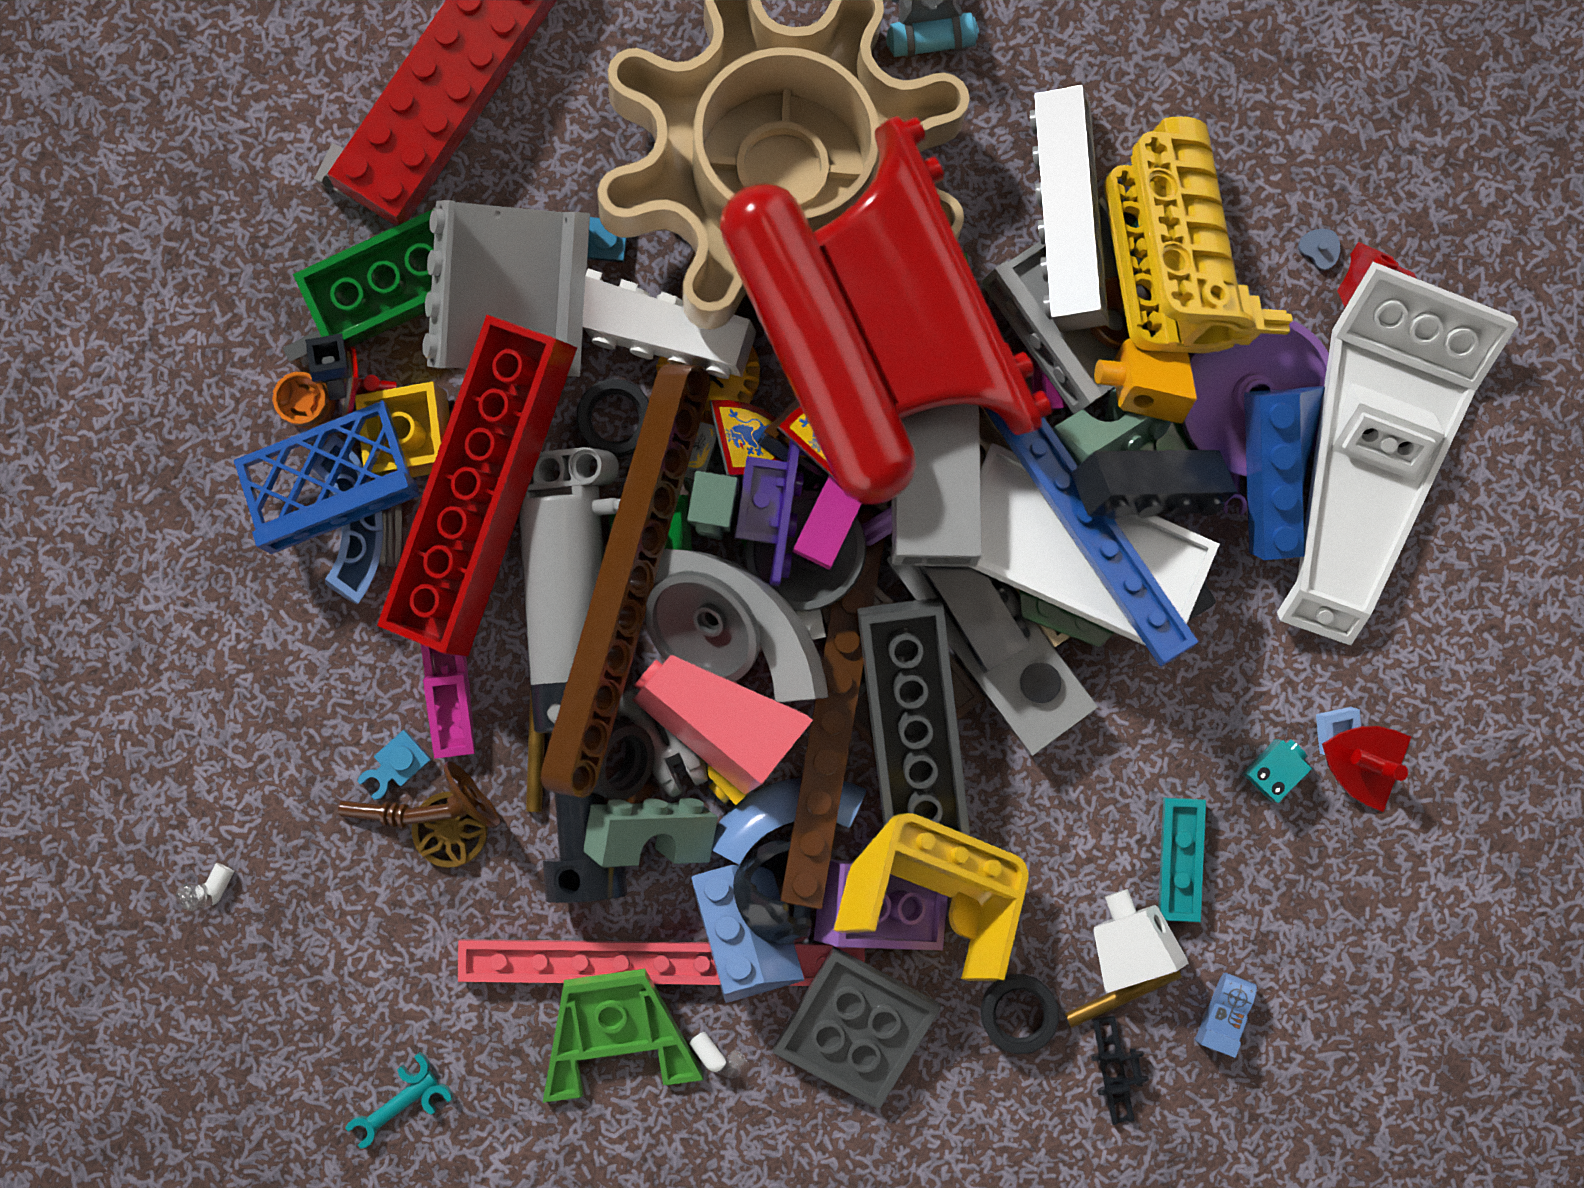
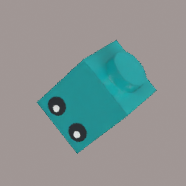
M1275 739L1242 774L1270 802L1279 803L1312 768L1304 761L1308 757L1306 752L1293 740L1290 739L1286 743L1284 740Z

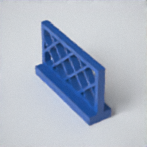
M383 400L233 460L255 527V531H252L256 547L269 554H274L421 496L416 480L410 475L387 403ZM379 415L383 428L376 442L359 435L365 421ZM353 425L351 431L345 429ZM337 431L348 436L338 457L321 450L328 435ZM316 440L313 446L308 444L309 442ZM356 440L373 447L363 468L346 461ZM386 440H388L390 448L384 446ZM299 446L310 450L301 472L284 465L290 451ZM381 451L392 455L397 467V471L382 477L371 472ZM278 455L276 461L273 460V459H270V458H272V457ZM318 455L335 461L325 483L309 476ZM265 461L273 465L262 487L252 482L248 467ZM343 466L360 472L354 487L347 491H341L333 487ZM281 470L298 476L288 498L271 491ZM368 477H371V478L374 479V480L369 481V482L366 483ZM306 480L323 488L316 503L309 506L296 502ZM255 489L261 491L258 498ZM331 492L336 493V495L329 497ZM270 495L285 502L279 517L265 523L262 509L268 496ZM293 507L299 508V510L291 512Z

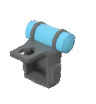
M892 0V2L898 3L899 22L890 24L887 30L886 41L894 57H915V54L950 49L958 51L964 47L976 45L979 34L977 21L971 12L963 13L959 0Z

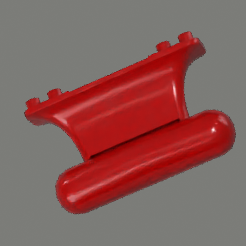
M895 116L876 128L874 135L880 159L874 180L853 206L826 226L813 232L800 203L788 190L778 185L763 183L744 187L734 194L723 208L719 224L724 245L837 484L848 497L865 504H879L892 500L907 488L914 476L917 466L915 451L901 421L903 418L946 405H978L999 414L1010 431L1020 435L1040 429L1042 426L1041 418L1052 413L1050 401L1043 391L1040 390L1031 395L1024 379L1034 375L1032 362L1024 352L1013 356L1008 343L1003 341L939 202L941 198L934 184L944 180V172L939 161L934 156L923 161L916 145L926 140V134L917 117L904 122L899 116Z

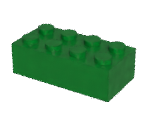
M434 209L293 274L321 337L342 333L347 349L426 313L425 300L427 293L431 292L432 275L428 273L427 261L429 252L434 250L435 233H432L430 230V215Z

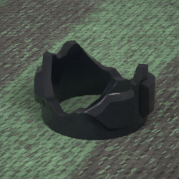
M784 840L773 841L760 846L756 856L742 863L734 877L733 891L738 911L752 932L767 942L788 945L803 941L809 937L813 923L810 920L812 908L793 905L794 915L791 917L786 902L766 897L758 892L757 886L751 882V876L759 866L771 870L784 882L790 842Z

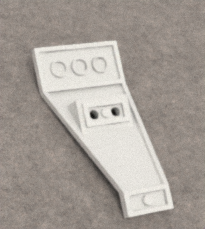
M1372 262L1332 329L1324 384L1325 390L1321 405L1304 526V557H1300L1297 581L1277 611L1280 621L1352 645L1376 606L1477 388L1519 325L1515 317ZM1374 428L1371 433L1363 434L1365 430ZM1403 442H1409L1405 447H1398Z

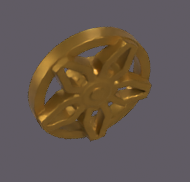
M451 791L435 794L426 799L419 807L430 806L437 800L449 798L452 796ZM459 816L456 819L423 823L426 828L433 829V832L427 833L422 841L419 834L420 823L412 824L411 827L412 839L418 852L430 863L441 867H457L470 862L481 852L488 836V826L481 824L476 819H463ZM466 824L479 826L481 829L467 833ZM480 836L474 850L467 855V843L463 839H472ZM432 837H435L438 841L437 846L427 850L425 848L426 844ZM458 843L460 846L461 859H458L453 852L452 845ZM446 845V853L452 860H443L432 854L441 851L443 846Z

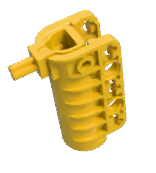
M1192 117L1164 118L1152 132H1146L1132 148V166H1117L1104 180V194L1130 339L1137 347L1147 351L1212 353L1232 348L1235 344L1249 345L1261 333L1289 334V324L1293 321L1291 314H1287L1286 310L1262 309L1259 296L1249 295L1248 285H1238L1207 125L1203 121ZM1119 179L1122 180L1123 185L1130 187V189L1126 193L1124 186L1122 184H1118ZM1123 212L1134 215L1138 220L1139 227L1135 228L1126 224ZM1133 249L1135 256L1138 258H1142V262L1139 265L1136 257L1130 256V252ZM1139 284L1146 287L1151 293V300L1147 301L1140 298L1136 291V285ZM1146 322L1148 329L1156 333L1153 337L1150 336L1149 331L1142 329Z

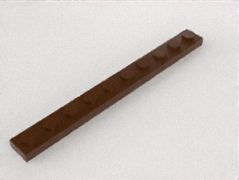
M863 503L857 517L861 524L883 511L873 504ZM885 537L875 544L867 546L865 565L857 583L847 595L831 606L821 663L825 674L828 698L815 699L813 709V721L811 722L780 899V901H784L787 904L822 909L864 664L857 608L874 605Z

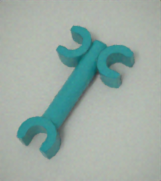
M419 1052L414 1056L420 1065L419 1073H410L404 1065L397 1069L400 1078L412 1084L368 1117L357 1116L347 1124L345 1129L348 1132L360 1125L366 1128L367 1137L358 1144L360 1149L369 1146L374 1141L377 1130L421 1096L422 1107L430 1115L437 1110L431 1102V1095L433 1093H440L447 1102L453 1099L452 1090L447 1085L440 1084L433 1073L429 1071L430 1064L425 1054Z

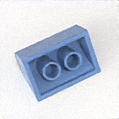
M729 865L691 876L725 1003L804 981L794 944L782 945L767 942L752 932L742 919L733 891L734 877L740 865ZM759 866L752 874L751 882L757 886V891L761 894L780 901L781 898L773 872Z

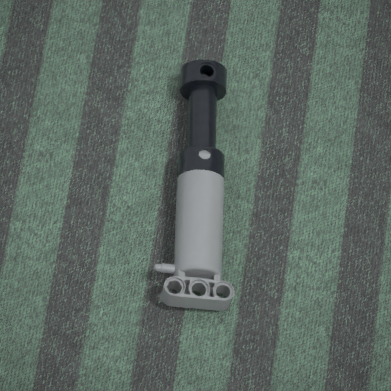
M582 447L540 452L519 512L533 725L536 733H551L552 735L604 557L601 515L616 514L620 499H600L599 487L612 483L619 469L616 457L607 450ZM595 458L598 467L596 473L592 476L590 473V463ZM558 462L561 470L559 477L555 479L553 468ZM592 792L589 796L580 798L555 793L559 857L543 860L546 902H588L627 896L626 867H601L583 851L591 805L605 804L604 796Z

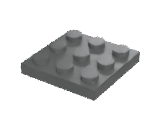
M833 946L774 1044L773 1053L880 1109L941 1009L940 1003Z

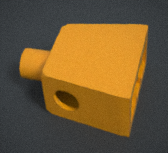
M1129 338L1123 341L1113 361L1098 360L1094 372L1095 383L1115 386L1118 406L1123 411L1175 423H1183L1197 400L1188 353L1143 350L1137 347Z

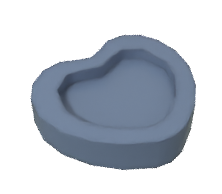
M1316 229L1309 231L1300 239L1298 250L1303 256L1311 258L1318 270L1325 271L1333 267L1339 259L1340 241L1334 231Z

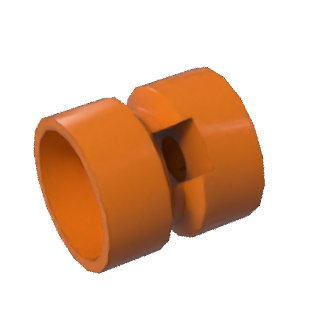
M296 371L286 374L277 382L273 390L272 401L275 411L282 419L302 429L310 430L327 423L335 412L336 401L330 400L326 383L316 384L307 372Z

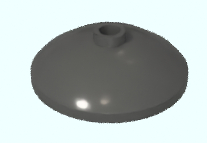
M805 490L801 491L800 497L793 496L791 512L798 513L794 538L787 537L785 553L792 554L790 573L788 578L781 577L779 586L771 585L787 600L794 611L808 612L820 610L842 599L857 583L866 561V536L857 516L830 570L816 563H807L806 558L792 552L821 493L820 491ZM747 541V569L757 574L769 584L775 545Z
M682 571L664 578L650 593L646 604V626L655 648L665 661L670 655H673L732 682L743 677L754 665L760 650V633L757 621L745 600L728 584L706 573Z

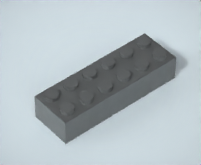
M930 598L857 608L883 824L885 826L896 815L913 813L970 836L943 605L939 598Z

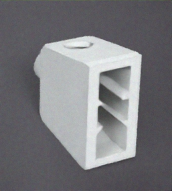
M1128 889L1105 897L1113 919L1094 927V935L1106 993L1176 972L1189 964L1179 943L1156 905L1136 911Z

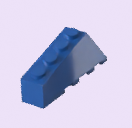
M1324 386L1244 392L1249 553L1263 560L1304 557L1303 490L1324 395Z

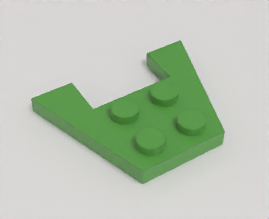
M646 969L564 980L543 1103L583 1096V1084L578 1060L658 1050L663 1085L703 1080V1072Z

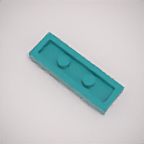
M1163 797L1158 908L1167 921L1201 922L1206 800Z

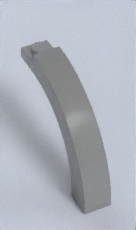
M664 549L654 584H659L664 578L677 572L696 571L706 573L728 584L748 604L757 621L760 645L769 664L775 700L777 702L828 698L825 674L819 654L809 632L787 600L771 585L752 571L722 557L696 551Z

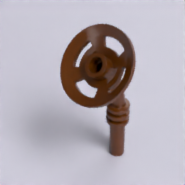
M448 761L443 766L445 778L452 793V796L447 799L448 804L410 808L408 804L400 803L392 804L391 802H385L383 805L342 800L338 807V813L342 817L380 821L383 826L390 825L391 827L398 826L399 828H406L408 824L456 819L458 816L463 818L467 814L490 828L495 829L500 825L499 816L490 800L479 790L474 780L460 766L451 761Z

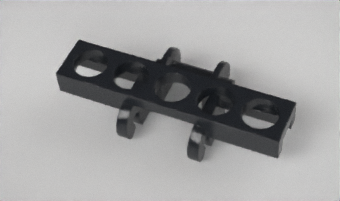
M763 432L757 441L759 445L782 459L783 462H787L789 447ZM799 455L798 463L809 469L806 471L797 465L796 471L804 473L802 487L806 490L817 491L821 485H825L829 475L821 467Z
M1114 1015L1092 1019L1098 1053L1092 1054L1091 1060H1100L1104 1087L1097 1089L1098 1095H1106L1112 1125L1125 1121H1135L1129 1085L1136 1084L1137 1087H1142V1083L1149 1080L1148 1076H1142L1139 1057L1144 1055V1051H1136V1048H1130V1052L1123 1053ZM1102 1022H1109L1111 1025L1112 1034L1108 1037L1101 1036L1099 1025ZM1112 1042L1115 1049L1104 1051L1103 1044ZM1131 1060L1134 1077L1126 1078L1123 1061ZM1110 1062H1116L1120 1065V1073L1116 1077H1109L1105 1072V1067ZM1123 1092L1120 1097H1113L1112 1095ZM1118 1102H1124L1126 1105L1127 1114L1123 1117L1116 1116L1115 1104Z

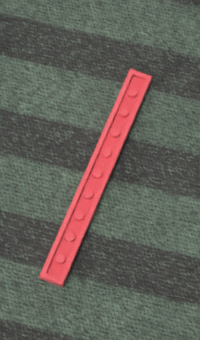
M460 939L458 941V982L564 983V980L646 969L654 984L720 985L708 942ZM794 943L804 981L788 986H810L832 949V945L824 943ZM837 947L865 962V948Z

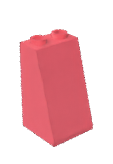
M670 655L663 664L656 659L634 684L639 692L632 701L745 795L765 781L813 721L804 713L673 655Z

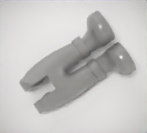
M634 689L623 694L616 715L619 717L626 716L633 724L643 727L651 736L654 745L652 773L667 794L673 798L683 793L679 777L673 767L680 762H684L687 772L695 785L698 786L708 781L705 761L664 728L670 742L669 745H666L656 727L657 724L654 718L632 701L639 690Z

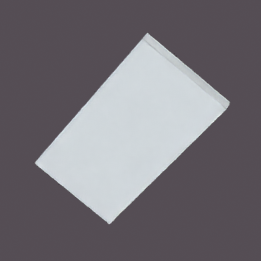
M992 443L980 468L982 557L976 567L971 568L1145 645L1014 452ZM1124 515L1114 519L1185 623H1187L1219 543L1156 515L1148 518H1140L1139 515Z

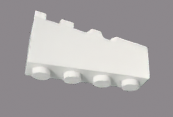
M587 269L582 327L591 337L592 343L606 349H615L616 345L630 348V353L645 359H653L654 355L668 358L667 361L670 364L703 366L709 374L719 378L728 379L730 374L743 377L756 335V330L749 319L734 315L727 324L713 330L698 328L688 320L683 310V300L677 298V296L662 292L657 295V298L650 297L648 292L637 288L638 284L621 279L620 285L616 286L603 282L601 272Z

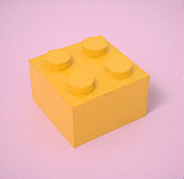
M432 381L356 395V410L382 400L387 403L411 477L429 475L450 419L447 392ZM377 415L367 419L359 435L376 442L383 428L380 416ZM386 440L384 446L390 448L388 440ZM360 441L364 467L373 447ZM383 451L380 452L371 471L382 477L397 471L393 456Z

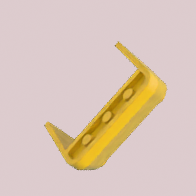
M908 813L892 817L851 865L833 931L839 933L874 932L889 875L892 874L952 898L948 915L949 923L954 932L970 939L961 979L966 981H1004L1028 883L1029 874L1025 862L1015 854L917 814Z

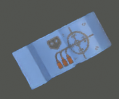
M1226 972L1223 973L1195 1037V1041L1203 1046L1236 1058L1241 1045L1239 1040L1248 1019L1247 1015L1255 999L1257 985Z

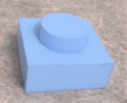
M1347 707L1316 714L1320 754L1325 755L1322 743L1340 732L1361 726L1360 709Z

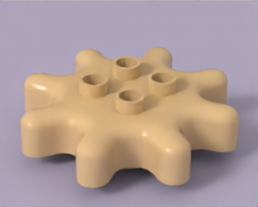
M704 0V27L710 45L699 56L689 61L673 62L649 51L631 48L617 53L610 61L608 68L610 104L624 119L643 127L651 133L656 142L647 157L607 172L601 179L598 187L600 221L608 232L620 238L636 237L653 231L666 230L678 234L691 245L696 256L683 282L682 302L683 310L688 320L698 328L713 330L727 324L734 316L742 298L747 294L724 245L719 226L722 210L734 194L744 187L759 183L778 185L788 190L800 203L814 232L841 216L867 191L875 178L880 159L874 132L885 121L895 116H899L904 122L917 117L926 134V140L916 145L919 152L945 144L954 139L961 131L970 100L968 89L963 81L955 75L947 73H936L914 80L903 81L889 76L873 59L872 51L878 41L884 14L883 0H832L819 21L804 27H789L778 24L769 18L760 0ZM937 189L941 198L939 202L958 241L964 222L963 208L957 199Z

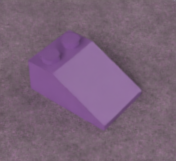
M830 859L822 909H817L815 941L836 947L943 951L948 897L892 874L889 875L874 932L839 933L833 931L849 869L854 861Z

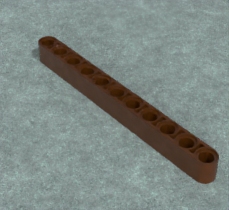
M666 364L657 373L542 766L541 781L544 788L550 792L584 798L589 796L596 786L647 610V600L653 589L710 391V376L703 366Z

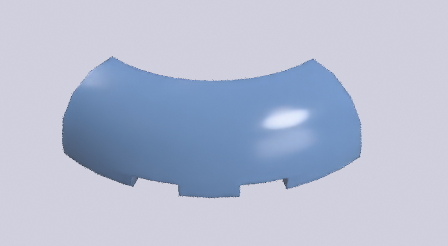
M333 434L321 450L338 457L345 442ZM351 450L346 461L363 468L362 462ZM318 455L310 474L317 480L325 483L335 461ZM343 466L333 487L341 491L352 489L360 472ZM330 493V496L336 495V493ZM382 511L341 527L342 536L339 553L331 571L325 578V584L355 604H359L367 592L379 564L383 540Z
M802 778L787 779L770 784L750 794L733 806L716 825L712 850L740 865L751 847L763 836L780 826L794 822ZM843 781L836 823L850 828L867 789Z

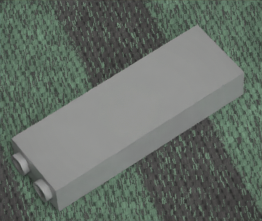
M969 404L946 405L903 418L901 421L914 447L917 466L907 488L892 499V565L976 567L982 557L979 406Z
M890 546L887 550L891 556L885 562L912 599L915 601L937 598L918 566L892 565V546ZM987 575L991 582L997 580L1005 590L1009 601L1004 604L1011 615L1014 617L1018 614L1021 617L1019 601L1007 584ZM944 610L948 647L1029 755H1035L1098 708L1036 623L1022 618L1031 634L1026 638L1030 646L992 670L983 673ZM1047 663L1058 671L1061 677V688L1053 700L1047 703H1034L1023 695L1020 689V677L1025 668L1031 664Z

